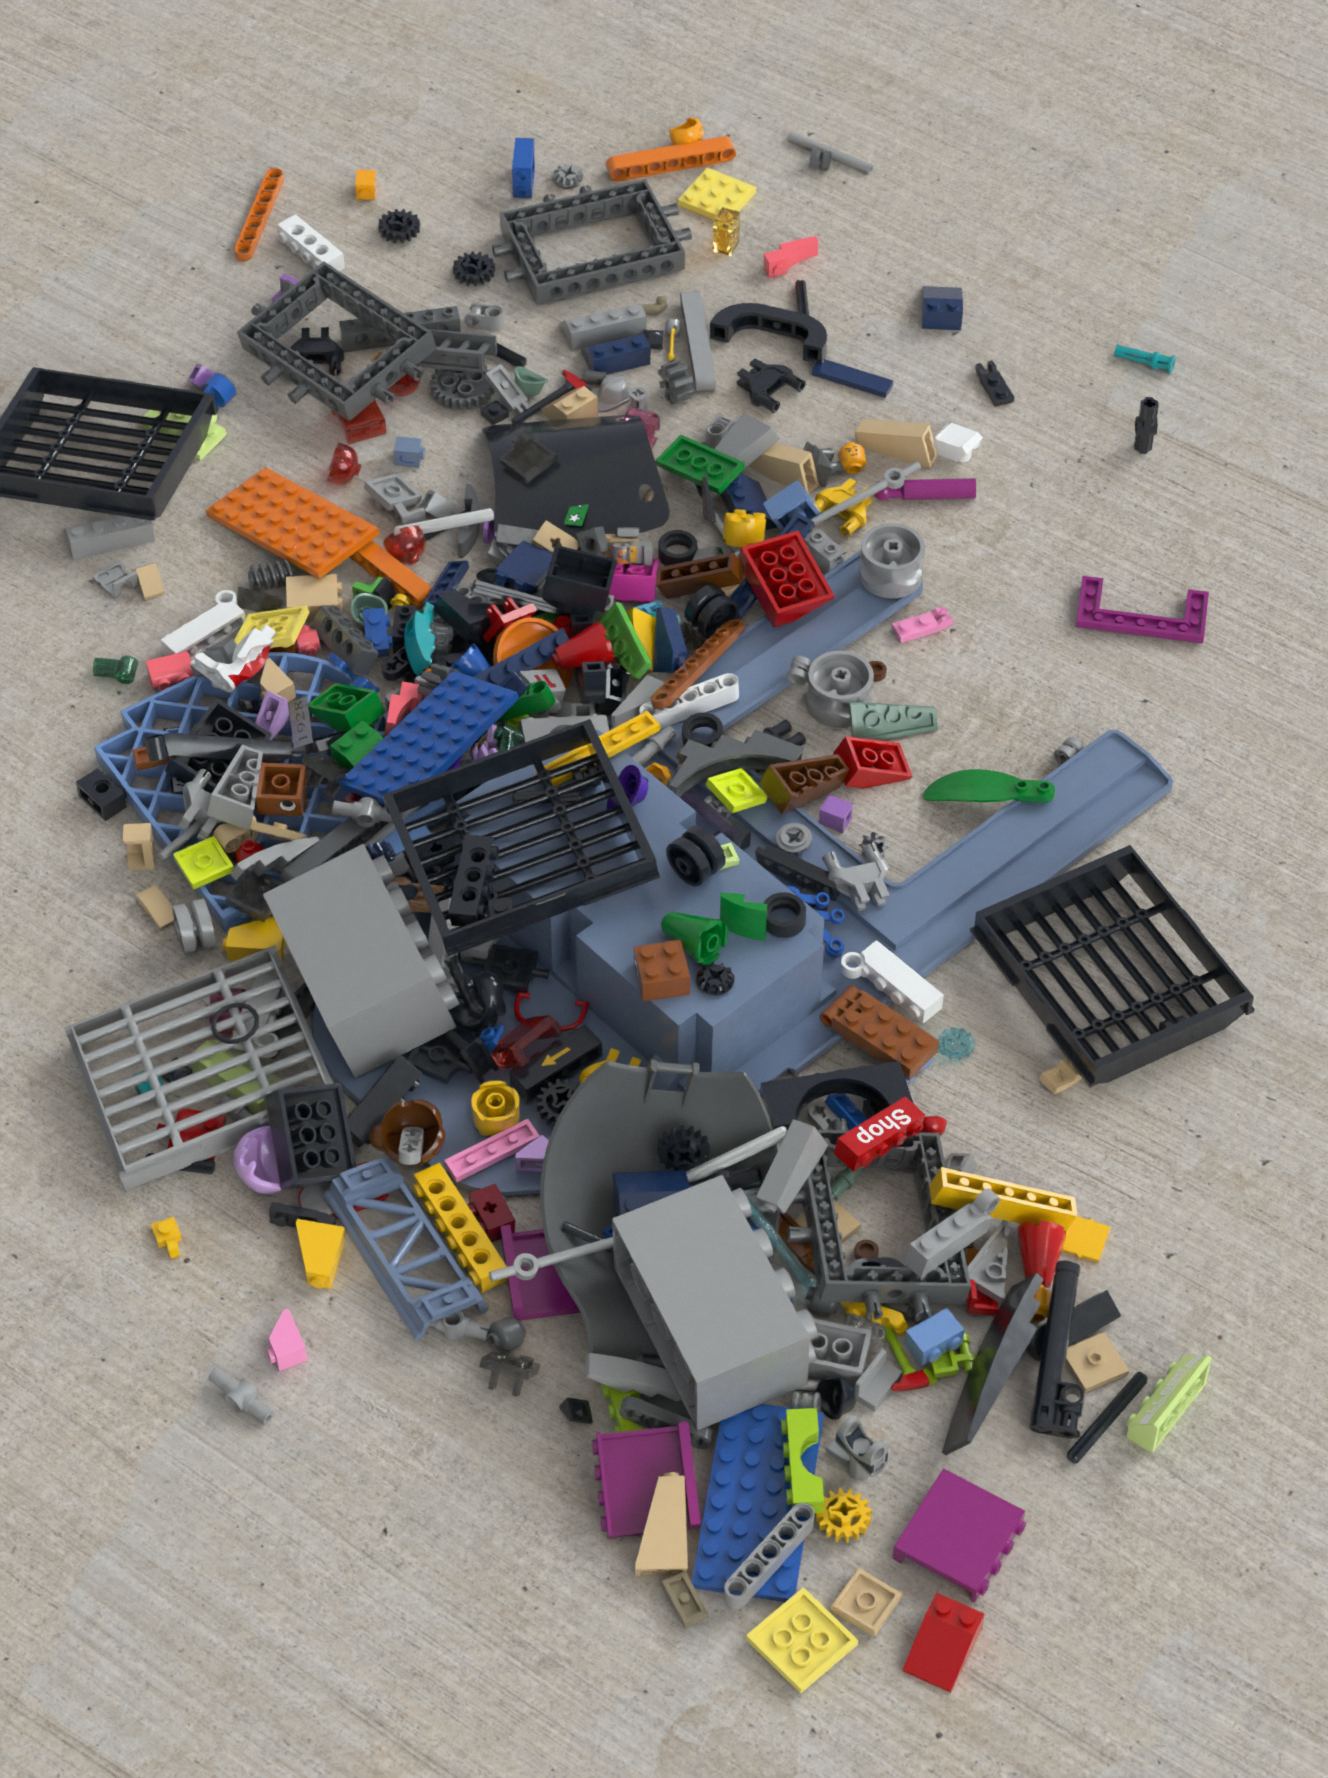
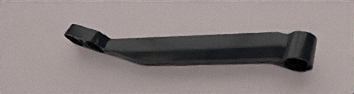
M346 731L314 738L313 743L295 749L293 742L174 732L153 735L145 738L144 741L149 761L165 759L172 755L233 760L241 745H245L263 752L261 762L274 763L304 754L331 749L330 745L342 737Z

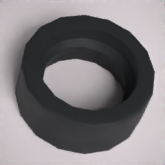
M672 530L666 532L658 541V558L665 566L693 561L697 552V540L687 531ZM673 545H682L690 550L686 553L674 554L666 549Z
M706 712L691 715L682 725L684 746L690 739L711 747L714 741L717 742L721 735H724L723 724L720 719L714 714ZM700 727H708L716 731V734L707 740H696L690 736L693 730Z
M780 892L772 894L765 900L763 904H767L766 931L769 934L779 938H789L796 936L803 930L806 924V906L801 898L792 893ZM779 908H788L797 913L798 917L793 921L780 922L773 919L770 913Z

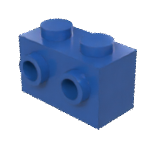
M384 608L363 610L366 640L370 641L379 653L377 657L389 656V648L393 647L392 635H387L386 628L390 627L389 614L385 615Z

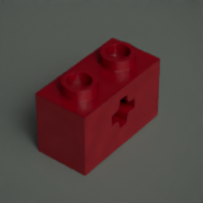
M496 1184L469 1193V1203L467 1206L491 1243L501 1239V1226L510 1225L511 1233H515L516 1220Z

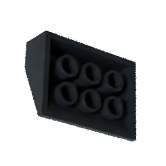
M218 698L215 699L189 733L269 740L272 736L271 733ZM173 755L165 772L186 784L195 778L200 769H205L206 772L202 778L205 777L207 772L211 774L212 778L203 790L213 793L232 760Z
M342 1083L279 1089L265 1095L281 1190L331 1183L333 1179L340 1177V1173L357 1167Z

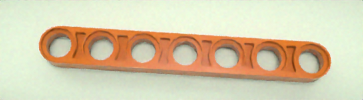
M279 168L267 170L235 245V257L239 261H248L253 257L284 182L283 171ZM273 188L274 190L267 191L265 189ZM264 200L269 201V202H267V203H261V201H264ZM258 225L256 228H250V226ZM243 250H247V251H248L247 253H239L240 251H243Z

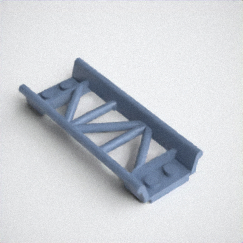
M381 1157L342 1172L340 1177L332 1180L329 1191L325 1192L323 1197L341 1225L345 1227L348 1236L415 1340H420L424 1336L429 1323L473 1305L477 1307L481 1314L489 1310L476 1287L460 1266L458 1260L390 1158L384 1159ZM399 1189L410 1207L373 1200V1198ZM353 1206L408 1216V1218L375 1231H368ZM413 1226L388 1263L375 1241ZM425 1228L437 1246V1251L399 1265L421 1231ZM445 1258L459 1281L449 1285L403 1274ZM403 1285L433 1292L412 1300Z

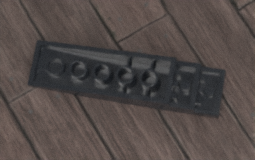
M1037 1273L1013 1285L996 1313L965 1381L942 1450L943 1454L948 1455L972 1442L1036 1332L1037 1328L1030 1321L1040 1303L1033 1297L1044 1280Z

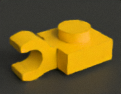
M171 1217L151 1224L158 1247L166 1246L171 1259L180 1256L177 1242L182 1241V1237L175 1218Z

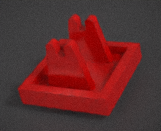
M509 597L506 599V602H503L506 611L504 615L495 604H491L490 608L486 609L492 626L483 635L487 643L496 641L503 629L513 622L523 618H532L537 611L534 604L531 603L519 608L513 599Z

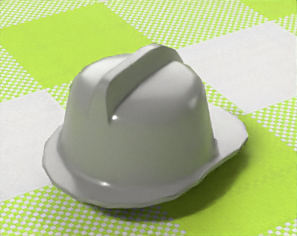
M624 375L604 378L600 387L592 392L598 399V411L611 410L631 399L629 397L631 388L627 386Z

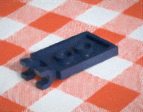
M523 540L495 569L494 576L497 577V580L494 584L504 587L505 583L509 582L516 586L515 590L525 592L527 590L532 593L546 578L553 553Z

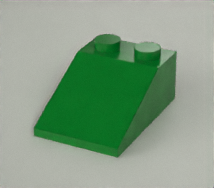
M340 683L333 684L308 703L310 713L338 732L346 731L347 733L361 721L368 725L374 724L385 713L376 690Z
M361 721L330 745L332 762L348 773L384 738L375 729Z

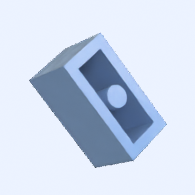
M946 1308L906 1330L905 1345L922 1366L929 1361H936L943 1353L960 1347L963 1343L964 1329Z

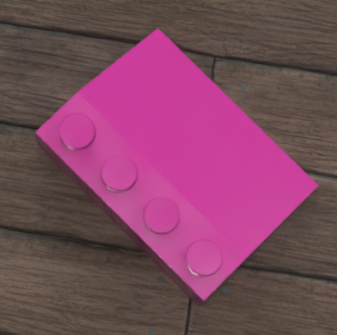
M652 558V565H644L643 563L616 564L609 595H614V599L622 603L629 602L630 600L638 601L641 604L654 602L659 558Z

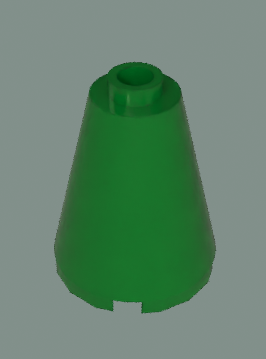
M670 912L661 921L662 932L672 941L681 940L683 950L698 963L709 965L717 960L721 955L717 952L721 946L725 948L727 943L728 927L719 919Z

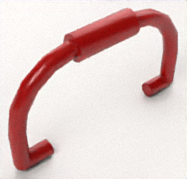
M518 992L514 1003V1014L519 1022L533 1028V1030L550 1033L567 1032L582 1024L586 1017L589 1003L587 1001L575 1000V1006H582L581 1014L574 1023L566 1026L539 1021L531 1022L522 1017L520 1013L521 999H530L531 993Z

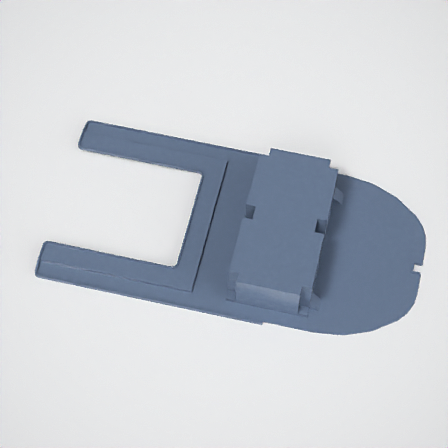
M860 550L824 575L835 596L834 599L792 623L773 628L767 615L763 616L745 628L744 632L738 635L739 637L691 686L727 673L738 677L739 698L732 703L706 712L714 714L720 719L724 732L792 684L786 679L789 669H791L790 663L793 657L803 656L813 662L824 653L842 650L919 597L923 591V582L921 581L920 586L913 593L901 598H883L872 594L864 588L859 578ZM611 720L608 721L609 731L612 730ZM685 720L670 725L675 730L676 737L670 740L661 752L654 754L642 766L632 756L648 743L650 737L656 736L664 728L609 758L617 777H619L621 771L626 766L636 765L641 775L649 780L648 793L641 803L632 806V809L655 855L660 878L526 926L524 929L500 937L497 945L537 951L538 960L536 968L550 970L548 979L535 977L532 980L528 993H531L530 999H521L520 1013L526 1020L566 1026L574 1023L581 1014L582 1006H575V1000L587 1001L589 1003L586 1017L577 1029L585 1024L602 1041V1056L568 1077L570 1085L577 1082L579 1087L581 1084L579 1081L581 1072L595 1063L605 1061L610 1049L613 1048L620 1051L616 1062L629 1065L632 1057L641 1060L639 1067L648 1068L650 1059H657V1062L687 1065H692V1062L699 1063V1072H746L758 1092H760L762 1082L777 1080L787 1071L797 1075L845 1038L833 1029L826 1027L820 1021L819 1015L850 985L855 986L860 991H865L886 1006L893 1002L886 993L878 990L866 977L860 976L856 979H849L841 973V960L846 953L856 952L861 955L862 951L877 940L922 978H925L976 939L970 932V928L974 927L977 911L1060 876L1167 795L1172 789L1173 779L1154 757L1122 732L1109 730L1040 780L1051 782L1055 786V798L1051 802L1036 803L1013 800L905 881L894 883L884 877L883 881L890 895L889 898L885 899L886 904L884 906L877 907L870 893H867L870 900L868 903H865L866 909L857 911L850 897L840 893L835 902L829 900L827 912H832L834 909H841L844 912V920L839 925L824 921L820 914L805 903L806 924L803 930L796 936L779 938L766 931V939L762 941L743 937L728 931L725 948L720 947L717 953L721 955L714 961V964L720 965L723 963L726 968L731 967V971L735 975V981L730 991L722 995H709L701 991L697 985L696 977L697 972L702 969L704 964L698 963L684 951L690 975V994L642 1001L634 968V946L672 941L662 932L661 921L665 915L670 912H679L720 920L721 892L745 894L744 902L763 904L772 894L787 892L796 895L786 886H793L798 890L805 888L763 868L757 863L755 851L758 846L766 849L768 844L781 849L777 846L776 834L782 826L789 823H800L811 831L812 843H810L808 850H802L801 854L793 852L792 855L826 871L828 869L822 857L830 852V855L831 852L836 853V857L843 868L867 863L800 807L781 815L769 796L766 803L730 813L729 817L720 824H716L713 818L701 808L703 801L709 795H715L706 786L708 778L696 783L681 797H678L645 768L656 762L667 767L674 778L679 764L677 753L681 746L684 747L682 725ZM700 727L693 730L690 736L696 740H707L712 738L716 731L712 728ZM598 729L596 730L598 736L603 734ZM571 751L542 761L543 765H546ZM530 765L489 780L456 803L465 802L535 776L536 769L534 765ZM744 770L764 791L759 784L763 777L755 770ZM573 778L556 786V788L574 782ZM601 781V785L597 787L590 786L585 791L580 792V799L606 790L603 782ZM540 783L518 792L537 791L545 789L543 787V784ZM513 794L461 812L460 815L464 821H468L513 804ZM608 799L566 815L570 822H575L607 810ZM561 802V804H563V805H566V804L571 803V802ZM551 803L537 804L467 831L469 835L482 836L553 809ZM612 817L574 831L577 839L582 840L620 826L622 823L619 817ZM554 818L495 840V845L502 849L559 828L561 824L558 818ZM737 819L751 831L750 846L745 851L723 833L715 837L720 845L732 843L739 858V865L719 870L700 886L694 887L687 884L674 872L668 862L666 848L675 839L681 838L682 834L692 826L702 827L713 835L728 823ZM624 833L582 850L584 855L589 858L627 844L630 840L627 834ZM459 834L454 835V846L462 843ZM566 835L496 860L493 866L495 871L568 845L569 842ZM798 837L790 838V842H798ZM631 851L590 868L593 874L599 875L639 859L635 851ZM462 853L455 855V861L441 867V869L445 870L458 865ZM570 853L490 884L493 891L497 892L577 862L574 853ZM581 870L510 896L512 904L515 906L583 881L585 877ZM408 872L400 876L409 878L412 883H416V880ZM457 875L450 877L454 884ZM486 905V914L490 915L489 905ZM779 908L772 911L770 916L780 922H789L796 919L798 914L788 908ZM412 911L428 940L432 913ZM834 915L836 919H841L839 915ZM824 928L833 938H839L843 941L845 948L840 957L831 958L826 954V943L823 941ZM832 944L834 948H839L837 944ZM458 953V959L465 973L468 974L469 979H473L478 972L484 971V968L471 966L470 962L462 961L461 953ZM855 963L847 964L850 968L858 967ZM711 975V980L717 979L720 981V976L715 977ZM503 989L506 1014L504 1016L499 1015L496 1026L503 1025L504 1030L494 1050L490 1053L499 1069L495 1072L491 1068L482 1077L485 1080L483 1083L502 1081L511 1087L510 1071L516 1065L529 1060L535 1053L548 1048L554 1041L564 1038L572 1030L550 1033L536 1031L531 1027L523 1025L514 1014V1003L518 992ZM315 1003L311 1016L312 1036L326 1069L336 1083H342V1089L359 1103L394 1059L355 1078ZM457 1028L453 1029L468 1044L473 1041L470 1032ZM412 1050L402 1054V1056L407 1059ZM462 1070L455 1072L447 1084L424 1074L419 1076V1085L412 1092L408 1090L403 1097L406 1099L405 1101L422 1099L435 1105L441 1114L442 1127L446 1133L441 1151L432 1160L422 1164L423 1166L429 1168L440 1163L454 1185L471 1192L496 1184L502 1196L540 1194L542 1172L517 1171L516 1153L456 1183L445 1167L444 1160L492 1137L481 1135L472 1120V1095L480 1089L482 1084L475 1079L473 1074ZM657 1072L651 1089L684 1092L689 1074ZM519 1095L520 1119L518 1123L529 1119L540 1136L543 1135L549 1141L556 1123L552 1122L548 1125L547 1118H540V1112L537 1111V1098L526 1103Z

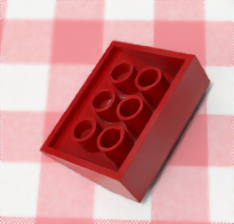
M799 531L741 547L738 559L744 565V575L773 628L792 623L834 599L835 596Z

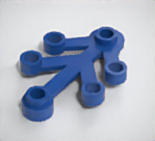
M331 652L327 658L334 665H337L354 678V681L351 683L353 686L376 690L377 693L380 691L377 686L364 676L360 675L358 678L347 668L348 664Z
M786 886L806 904H815L819 908H825L829 903L830 897L827 893L821 892L817 896L801 894L797 888ZM819 898H824L826 902H820ZM834 909L832 912L815 910L824 918V921L832 922L836 925L841 924L845 917L841 909ZM834 915H839L841 919H836ZM824 928L823 941L826 943V954L831 958L840 957L845 948L843 941L839 938H833ZM832 944H837L839 948H834Z

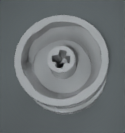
M898 523L881 524L866 532L861 542V562L859 567V578L864 588L872 594L883 598H901L917 590L922 581L923 566L921 564L925 554V543L921 535L911 527Z
M842 650L827 652L817 657L812 662L808 673L807 707L813 718L830 727H850L848 702L872 703L869 694L873 689L874 673L870 663L856 653Z

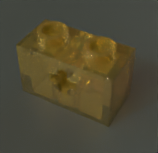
M724 207L720 209L713 221L714 252L732 255L739 243V211Z

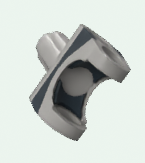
M855 1415L847 1418L838 1428L835 1442L850 1456L848 1473L854 1480L864 1481L869 1476L873 1478L881 1473L887 1465V1445L881 1440L873 1442L866 1435L862 1428V1423Z

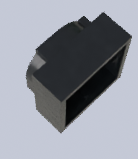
M555 545L545 579L542 598H546L545 602L551 603L557 609L569 614L591 613L592 615L597 612L604 613L617 560Z

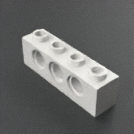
M296 214L277 224V237L279 241L289 247L293 253L300 256L305 263H308L314 269L323 261L338 271L345 268L344 253Z

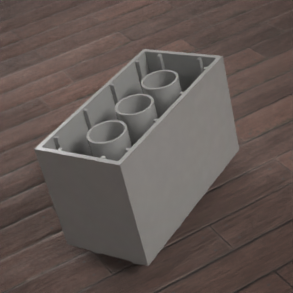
M364 844L263 894L323 1020L355 1078L456 1028L448 1010L459 1005L447 977L398 883L395 881L385 886L396 879L384 855L371 860Z
M723 1175L612 1218L614 1269L697 1431L806 1386L808 1381V1364L816 1361L815 1351L810 1341L817 1337V1329L813 1318L807 1309L796 1312L789 1299L795 1296V1289L788 1272L784 1268L777 1271L773 1270L768 1260L769 1257L773 1256V1249L768 1235L763 1228L752 1231L746 1220L747 1217L752 1215L744 1191L741 1188L731 1191Z

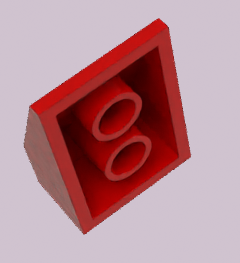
M845 736L833 752V755L839 754L850 769L844 779L845 787L865 789L909 780L913 777L901 745L897 742Z
M936 1592L902 1671L951 1693L983 1628L985 1613Z

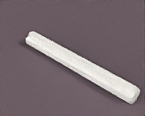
M488 508L396 526L394 528V535L400 539L492 521L494 513L492 509Z
M781 1126L686 1171L688 1181L693 1182L704 1179L713 1173L719 1172L782 1142L787 1133L786 1127Z

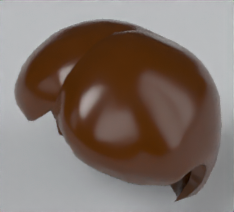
M413 1099L397 1102L389 1107L384 1113L382 1121L370 1131L369 1140L373 1148L383 1151L392 1161L402 1164L399 1162V1144L402 1130L406 1127L422 1128L424 1130V1143L421 1161L414 1165L402 1164L404 1166H418L429 1162L437 1156L444 1145L446 1133L442 1127V1117L437 1107L428 1101Z

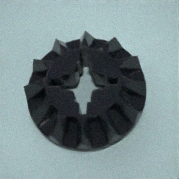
M714 962L709 966L703 965L702 969L697 972L696 977L700 990L709 995L727 993L732 989L735 981V975L732 973L731 967L726 968L723 963L715 965ZM711 975L715 977L720 976V981L717 979L711 980Z

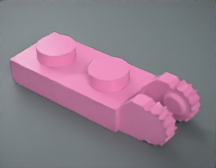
M945 607L934 609L932 612L892 623V630L900 643H904L946 629L953 624L954 620L951 616H946L948 615V610Z

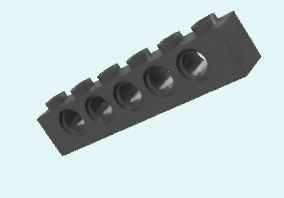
M457 306L404 313L427 329L461 332ZM360 319L339 321L343 352L388 347L395 344V342Z

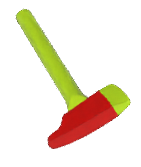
M881 1325L883 1333L903 1371L901 1381L893 1384L891 1390L909 1391L936 1384L937 1378L933 1377V1373L929 1368L915 1371L910 1365L893 1328Z

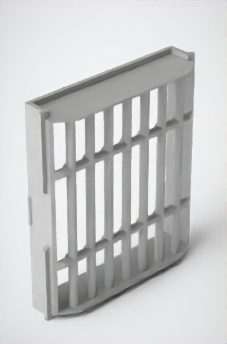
M275 945L64 1027L126 1191L190 1166L191 1163L196 1161H202L233 1150L237 1147L241 1138L248 1132L259 1127L270 1126L268 1111L264 1110L184 1143L180 1137V1131L262 1098L265 1099V1095L276 1090L288 1089L318 1076L323 1085L333 1084L284 971ZM274 971L277 976L276 980L233 996L231 993V987ZM282 988L284 997L254 1009L257 1011L258 1016H262L289 1005L292 1011L291 1015L258 1027L253 1036L239 1044L220 1042L153 1068L152 1058L211 1036L213 1032L210 1025L149 1050H146L144 1045L146 1040L215 1014L228 1004L243 1003ZM221 992L224 998L220 1002L146 1031L139 1032L137 1027L138 1023L215 993ZM238 1008L229 1009L231 1018L216 1023L217 1032L235 1027L238 1035L230 1039H238L250 1032L247 1031L245 1022L254 1019V1016L250 1011L240 1014ZM297 1023L300 1032L260 1048H254L253 1039ZM126 1028L129 1030L130 1037L84 1054L82 1045ZM304 1040L307 1050L262 1067L259 1060L260 1057ZM240 1044L245 1049L246 1053L160 1086L158 1077ZM130 1046H135L138 1054L91 1072L89 1062ZM312 1058L315 1068L275 1084H269L267 1075ZM247 1062L252 1066V1072L171 1104H168L165 1095ZM139 1063L142 1064L145 1072L98 1090L95 1083L96 1080ZM256 1080L259 1083L261 1089L176 1123L173 1119L172 1114L176 1111ZM146 1081L149 1082L152 1090L105 1108L102 1101L103 1098ZM153 1099L156 1100L158 1109L115 1126L111 1125L110 1116ZM158 1118H163L166 1127L119 1145L116 1135ZM166 1136L171 1138L174 1147L126 1165L123 1153Z

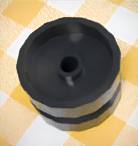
M710 584L699 589L691 597L686 605L684 617L689 624L697 628L699 633L706 639H709L725 622L737 619L739 606L720 587Z
M699 826L690 827L682 834L681 838L675 839L666 848V856L674 872L683 881L694 887L702 885L712 874L718 872L725 865L726 857L721 845L710 832Z

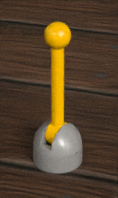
M668 319L665 322V332L670 335V349L667 355L669 361L675 359L673 354L674 336L678 335L681 330V323L677 319Z

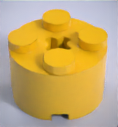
M734 510V513H726L724 516L722 542L726 541L725 544L734 547H744L764 541L765 514H746L745 510Z
M489 1081L483 1083L480 1089L472 1095V1120L481 1135L494 1136L518 1124L520 1119L519 1095L514 1088L512 1089L507 1086L505 1082Z

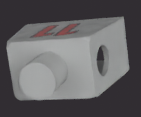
M556 669L519 672L518 676L526 684L545 681L556 698L555 704L548 710L550 713H557L561 709L565 687Z

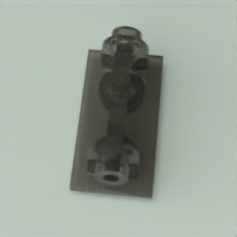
M238 587L237 605L240 608L255 612L277 610V607L282 605V599H279V596Z

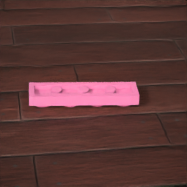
M526 1119L445 1159L444 1165L457 1183L519 1152L540 1135L529 1119Z

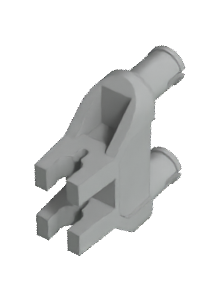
M200 769L191 782H187L183 787L186 813L178 824L179 827L186 830L193 819L202 823L204 826L196 837L201 841L207 839L218 826L227 823L207 815L211 794L203 790V788L211 780L212 776L207 772L205 777L202 778L206 772L205 769Z
M875 843L867 844L862 849L869 862L866 864L843 868L835 852H831V855L828 852L822 857L829 872L828 879L836 883L839 892L850 897L857 911L866 909L865 903H868L870 900L867 893H870L877 907L884 906L886 904L885 899L890 896L883 881L889 864L887 860L881 858Z

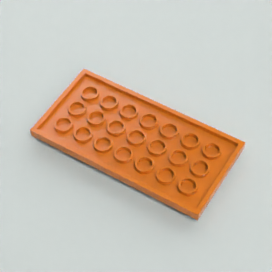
M266 467L205 510L207 517L275 555L287 559L288 562L319 579L380 534L378 527Z

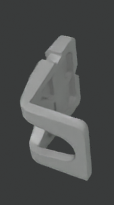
M117 561L108 566V569H103L93 575V580L98 585H101V588L113 598L120 595L122 585L132 588L138 586L137 572L134 571L130 574L128 570L126 571V567L121 561Z

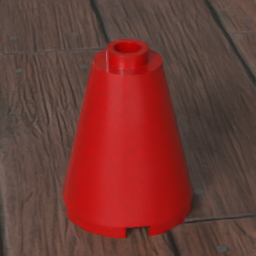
M600 622L594 623L555 648L554 654L551 655L555 667L559 666L562 670L582 667V662L604 661V664L612 663L614 661V653L610 640L607 641L604 635L607 632Z
M1032 1221L1021 1223L1018 1226L1017 1235L1025 1279L1037 1273L1044 1279L1041 1284L1047 1289L1051 1286L1055 1274L1056 1262L1060 1258L1066 1238V1231H1064L1063 1226L1048 1221H1040V1225H1032Z

